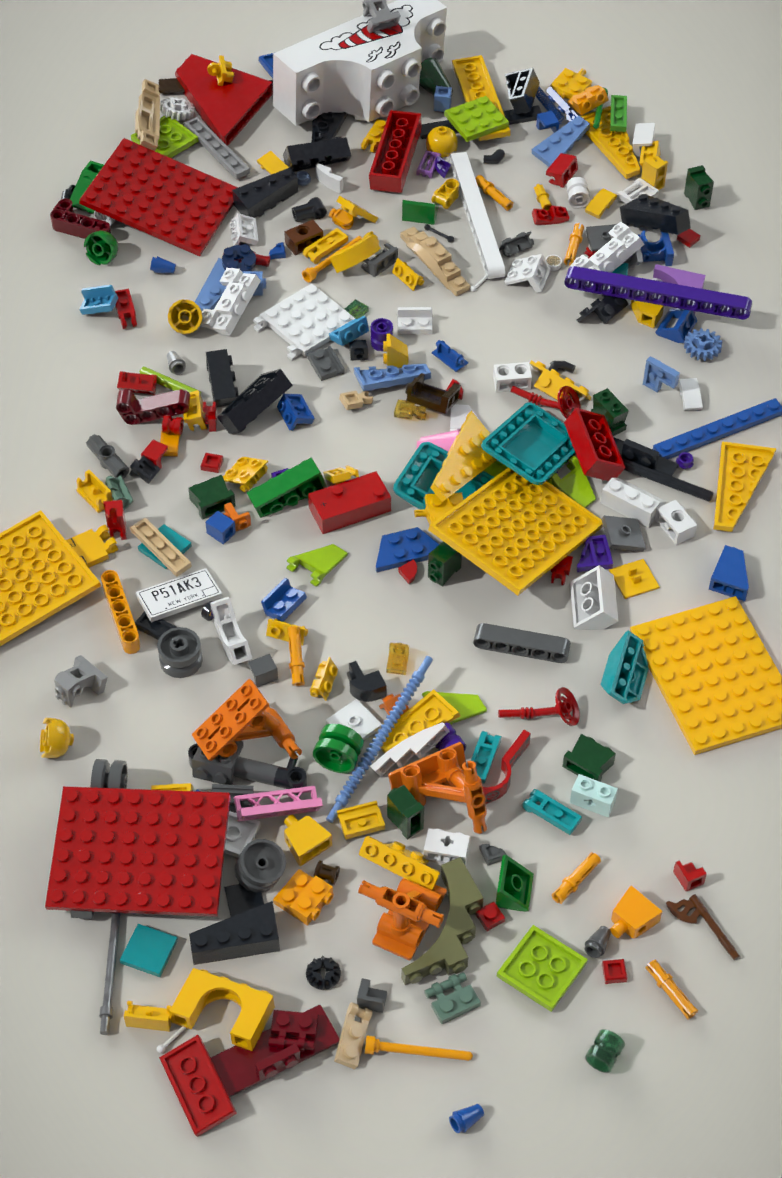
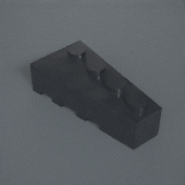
M339 136L331 140L287 146L283 153L285 164L293 172L316 168L317 163L325 166L348 161L351 158V152L347 137L342 138Z
M289 167L232 190L233 205L240 214L253 218L261 217L264 215V211L269 208L273 209L278 202H283L298 192V177Z
M641 194L638 198L620 207L621 220L626 226L630 223L634 227L640 228L642 225L647 226L648 230L660 229V232L677 235L691 228L688 209L647 194Z
M281 369L263 373L217 418L229 434L236 432L239 434L246 429L247 424L254 421L260 413L293 385Z
M273 901L189 933L194 965L280 951Z

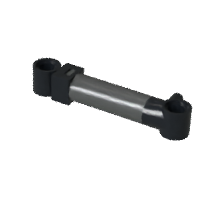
M197 743L190 746L188 750L191 768L192 759L199 747ZM238 757L234 765L235 777L284 789L307 787L305 770L295 767L298 758H290L286 768L243 757Z

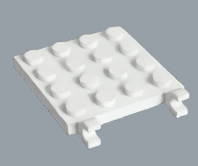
M311 283L261 313L260 317L254 318L253 321L257 324L254 326V330L258 333L268 326L290 344L287 347V350L290 352L287 354V357L292 361L298 355L302 354L305 357L307 353L331 341L329 333L355 318Z

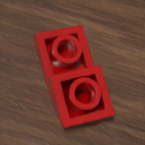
M551 205L549 210L534 208L532 211V217L536 225L559 224L570 219L566 207Z

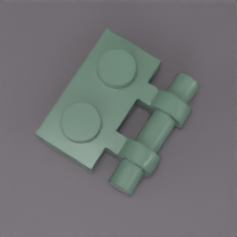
M464 972L458 975L453 974L448 977V980L441 983L436 982L431 985V988L424 990L427 998L433 996L437 998L436 1001L431 1003V1007L441 1024L481 1006V1002L471 985L462 988L460 983L467 980ZM449 988L454 989L455 992L445 996L443 991Z

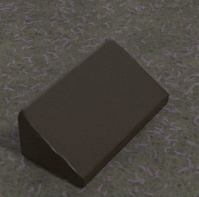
M177 78L159 79L160 94L185 92Z

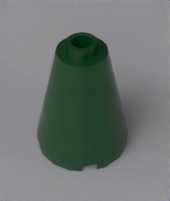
M430 57L421 62L419 82L421 87L435 95L436 86L451 87L436 58Z

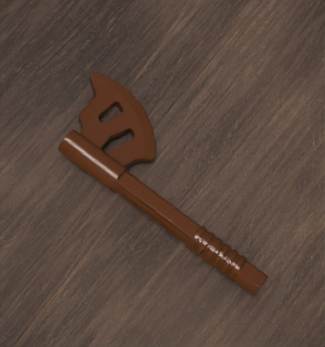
M696 894L692 895L689 900L683 899L677 903L666 902L670 912L683 922L696 924L697 918L701 915L732 959L736 960L740 957L735 947L724 935ZM685 906L681 912L678 911V909ZM696 908L690 916L687 915L690 910Z

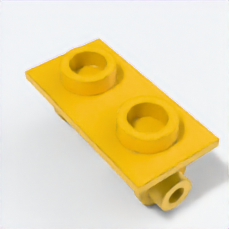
M399 258L396 259L392 270L395 276L413 291L416 285H423L424 280L422 276L415 273L406 262H402Z
M276 618L274 620L268 619L266 636L289 642L288 627L296 626V629L300 627V639L303 646L304 636H307L308 629L305 626L301 627L281 622Z
M328 657L327 661H322L319 664L315 675L316 679L313 680L310 688L311 696L318 697V695H322L325 701H327L334 679L338 673V668L331 657Z

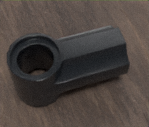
M314 197L307 204L293 207L292 214L295 221L310 217L321 219L326 216L327 210L321 199Z

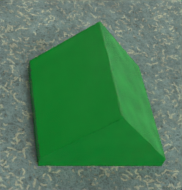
M403 200L402 221L434 225L439 206L431 203Z
M506 854L502 856L496 905L498 908L527 912L529 911L534 873Z

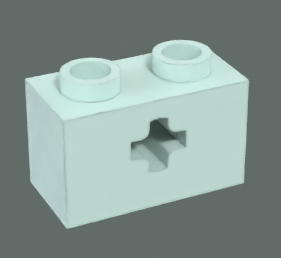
M579 774L571 791L570 803L609 817L616 801L618 788Z

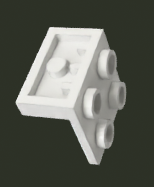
M542 254L516 259L513 261L504 283L509 285L528 280L536 293L542 292L551 268Z

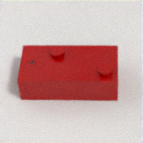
M575 408L564 424L584 475L610 481L611 478H617L625 469V465L605 416Z
M377 471L308 494L309 509L322 534L391 512V496Z

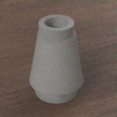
M175 351L168 352L167 360L170 372L175 375L182 374L186 367L185 361Z

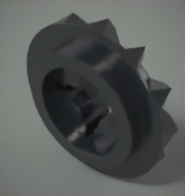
M322 955L321 958H314L307 965L306 979L316 989H330L340 980L341 970L339 964L332 957L325 958ZM322 966H324L326 971H329L326 972L325 979H322L321 973H317L321 971Z

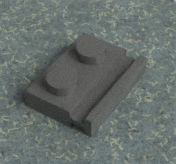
M328 346L327 349L321 348L307 353V358L321 381L335 377L339 373H345L343 365L331 346Z

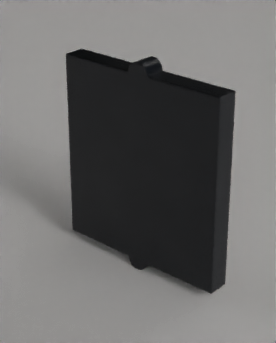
M240 883L224 887L231 917L264 904L262 892L248 891Z

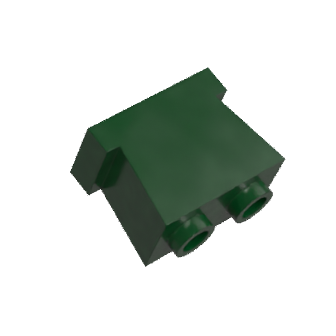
M703 165L689 168L687 171L684 195L686 198H689L694 210L710 207L714 181L705 172L706 169Z
M608 388L594 394L591 412L605 416L613 436L625 431L627 427L625 420L629 410Z
M222 475L188 488L189 499L198 508L199 516L202 520L212 516L217 511L223 512L224 505L231 502L233 507L236 506L235 494L232 490L228 491Z
M443 541L428 554V578L432 582L444 586L450 577L461 569L462 555Z
M581 734L572 752L568 750L564 755L562 767L577 776L580 774L601 782L602 775L614 765L616 753L609 747H604L597 743L593 738Z
M405 785L392 789L387 795V817L402 831V835L408 840L424 829V807L420 802H417Z

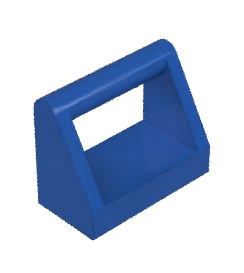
M669 309L655 333L668 340L684 343L685 336H688V332L692 331L697 323V318L691 310ZM672 317L678 319L673 328H666Z

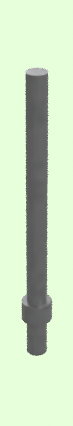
M112 913L103 1006L100 1007L99 1014L101 1018L100 1034L102 1035L109 1034L110 1019L113 1018V1007L111 1006L120 913Z

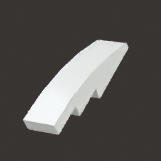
M443 722L424 729L387 751L370 767L381 777L395 763L402 768L414 755L422 759L449 732V729Z

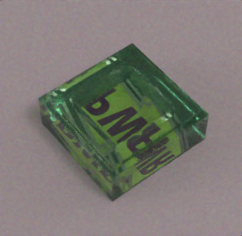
M355 299L345 310L355 319H359L369 311V307Z

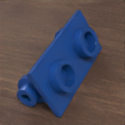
M438 340L436 342L437 349L432 354L452 370L457 372L468 364L464 356L450 349L445 341Z

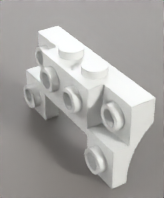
M620 222L608 232L613 239L589 259L584 255L576 258L570 267L577 266L612 273L645 244L628 226Z
M227 268L220 279V283L227 287L214 310L203 309L200 327L209 328L222 335L230 336L261 282L256 274L243 273L240 269Z

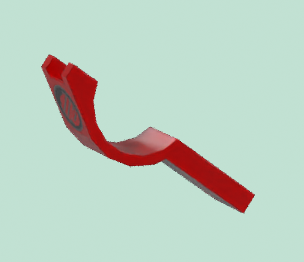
M523 730L502 757L501 770L506 777L502 783L493 787H483L486 798L485 804L495 801L507 793L511 782V768L529 746L530 732Z

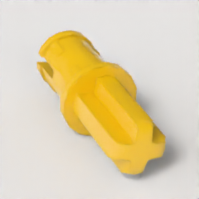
M536 184L534 187L537 195L536 199L541 204L542 209L549 210L552 205L549 201V194L545 192L543 185Z

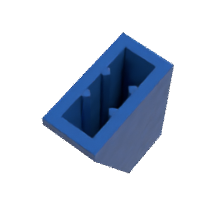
M725 545L712 574L709 590L729 597L736 596L738 600L745 602L749 584L744 552L735 547Z

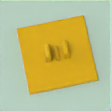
M644 559L609 569V572L614 575V581L624 599L660 588Z

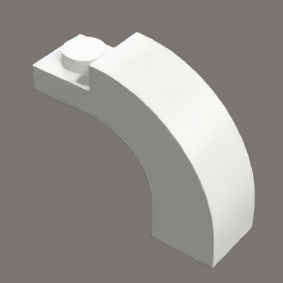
M227 597L211 602L210 605L216 630L230 662L236 665L251 660L252 655L248 641L243 637L238 627L230 598Z

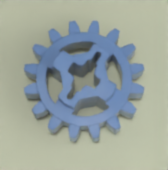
M700 328V331L693 329V333L688 332V336H685L684 349H686V353H691V358L696 356L697 360L703 358L704 361H706V358L713 360V356L718 357V354L721 353L722 340H720V335L715 336L716 332L710 333L709 329L703 331L702 328Z

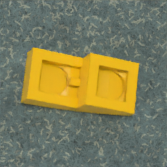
M603 188L585 208V212L600 219L606 208L609 209L617 198V194Z

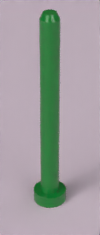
M604 103L596 108L593 123L595 129H598L600 126Z

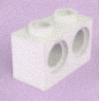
M529 362L494 365L493 379L496 392L511 391L512 386L523 390H531L532 375Z

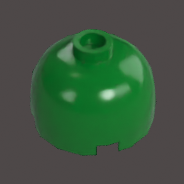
M100 230L91 233L84 241V247L87 250L86 256L96 265H106L117 256V240L107 231Z

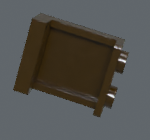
M423 373L417 378L415 377L413 382L407 385L405 391L407 394L406 401L444 414L457 403L461 385L454 383L446 391L425 384V374Z

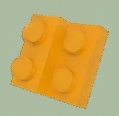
M597 85L588 87L584 92L572 96L567 103L580 115H584L609 101L605 89Z
M298 869L274 897L273 903L308 926L312 920L315 921L318 918L325 904L328 905L334 897L333 886L317 876L313 878Z

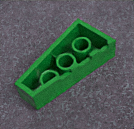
M311 457L291 469H287L280 475L269 479L258 487H254L247 492V495L259 517L262 518L283 510V506L297 505L298 501L305 498L308 499L309 493L327 488V485Z

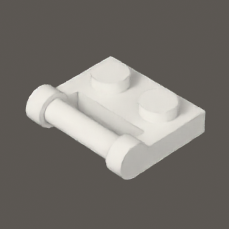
M638 178L625 190L617 192L616 199L627 204L638 198L641 194H647L656 198L659 196V190L643 179Z

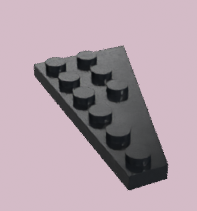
M322 113L313 119L311 142L335 138L348 113Z

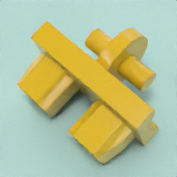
M219 55V63L213 62L209 64L207 71L210 75L217 76L219 86H223L224 82L232 83L234 73L231 72L232 62L225 61L224 56Z

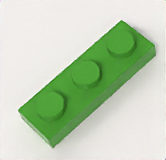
M611 95L610 131L626 132L627 96Z

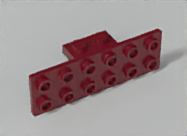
M317 1005L304 1012L318 1014L316 1038H306L307 1041H314V1050L301 1052L296 1043L283 1050L269 1046V1037L278 1038L279 1036L271 1034L270 1028L261 1033L253 1051L235 1045L212 1056L211 1060L229 1097L338 1044L340 1038L322 1006ZM286 1036V1039L298 1040L299 1038L296 1036Z

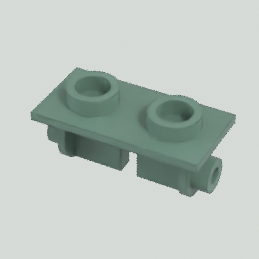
M122 475L117 478L112 476L106 477L105 484L111 490L114 501L122 500L125 510L134 501Z

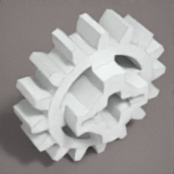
M169 97V99L164 98L161 101L160 111H162V114H166L165 117H171L172 120L186 121V119L190 120L194 115L195 107L183 98Z

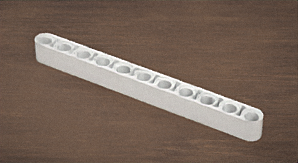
M467 152L451 153L449 155L454 178L459 182L460 197L485 274H488L487 279L505 277L504 263Z

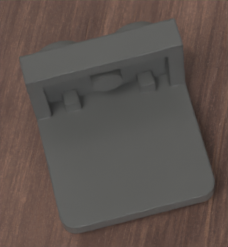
M235 741L237 751L232 756L222 757L218 755L212 761H209L201 748L198 747L192 759L193 777L219 784L232 785L234 782V765L244 747V742Z

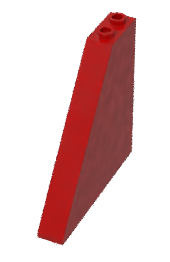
M191 54L176 69L175 76L185 90L183 93L190 103L193 104V107H195L204 123L228 146L273 95L272 82L232 68L231 72L234 73L232 83L224 82L223 86H219L217 76H212L207 71L208 65L214 61Z

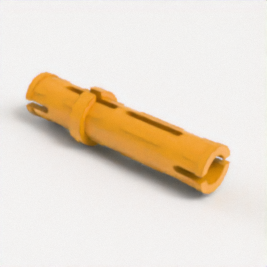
M478 175L475 178L477 185L482 189L483 193L491 196L506 211L513 207L512 204L514 203L496 189L492 182L487 181L482 175Z
M580 223L574 225L573 233L569 237L570 243L564 259L566 265L568 260H570L569 266L574 262L579 244L583 239L584 225L581 224L579 229Z
M296 626L288 627L291 659L289 669H291L292 685L302 686L305 684L303 675L305 663L302 660L300 627L296 629Z
M591 852L569 877H565L562 880V884L551 895L553 900L562 904L571 893L578 889L579 884L592 870L600 864V857L596 853Z
M656 959L651 961L645 969L656 980V985L667 993L687 1020L691 1019L698 1012L697 1008L675 984L671 974H667Z

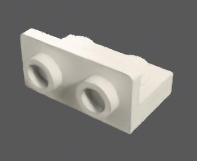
M237 213L236 217L230 222L233 246L239 245L240 241L256 246L258 243L256 218Z
M399 307L397 312L398 334H432V308Z

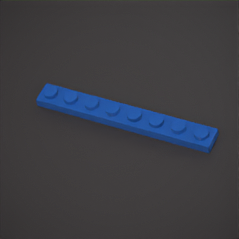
M776 398L657 443L653 445V450L659 452V456L665 459L674 458L683 452L692 451L782 416V405Z

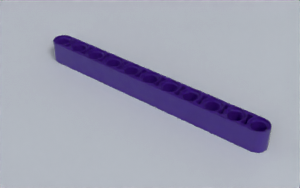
M577 266L568 268L564 281L566 287L574 290L741 320L749 318L752 308V300L746 296Z

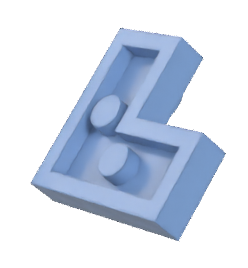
M650 356L646 360L643 385L655 392L661 389L662 383L674 389L678 385L680 372Z

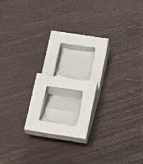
M317 163L316 178L327 188L341 193L343 191V177L332 174V168Z
M697 378L679 379L680 396L683 400L684 411L702 410L703 405Z

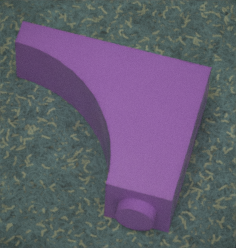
M657 264L653 274V278L661 279L663 282L701 289L704 287L706 276Z

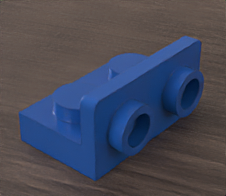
M284 393L277 408L289 430H294L297 423H313L315 418L302 394Z
M284 578L261 601V604L267 616L283 622L307 596L305 592L291 587L289 579Z

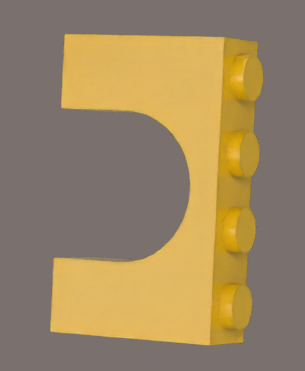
M193 968L169 1011L172 1023L192 1030L206 1005L219 999L234 1001L241 1007V1012L230 1032L232 1044L253 1051L275 1008L273 995L265 990L253 989L244 983L233 982L224 976L218 977L207 970Z

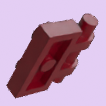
M274 1010L271 1034L279 1036L278 1038L269 1037V1046L283 1050L296 1043L301 1052L314 1050V1041H307L306 1038H316L318 1014ZM286 1036H296L299 1038L298 1040L286 1039Z

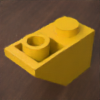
M631 300L630 306L637 321L655 328L663 316L664 306Z
M386 334V341H383V351L386 352L383 353V364H387V366L394 365L398 368L408 365L407 345L393 335Z

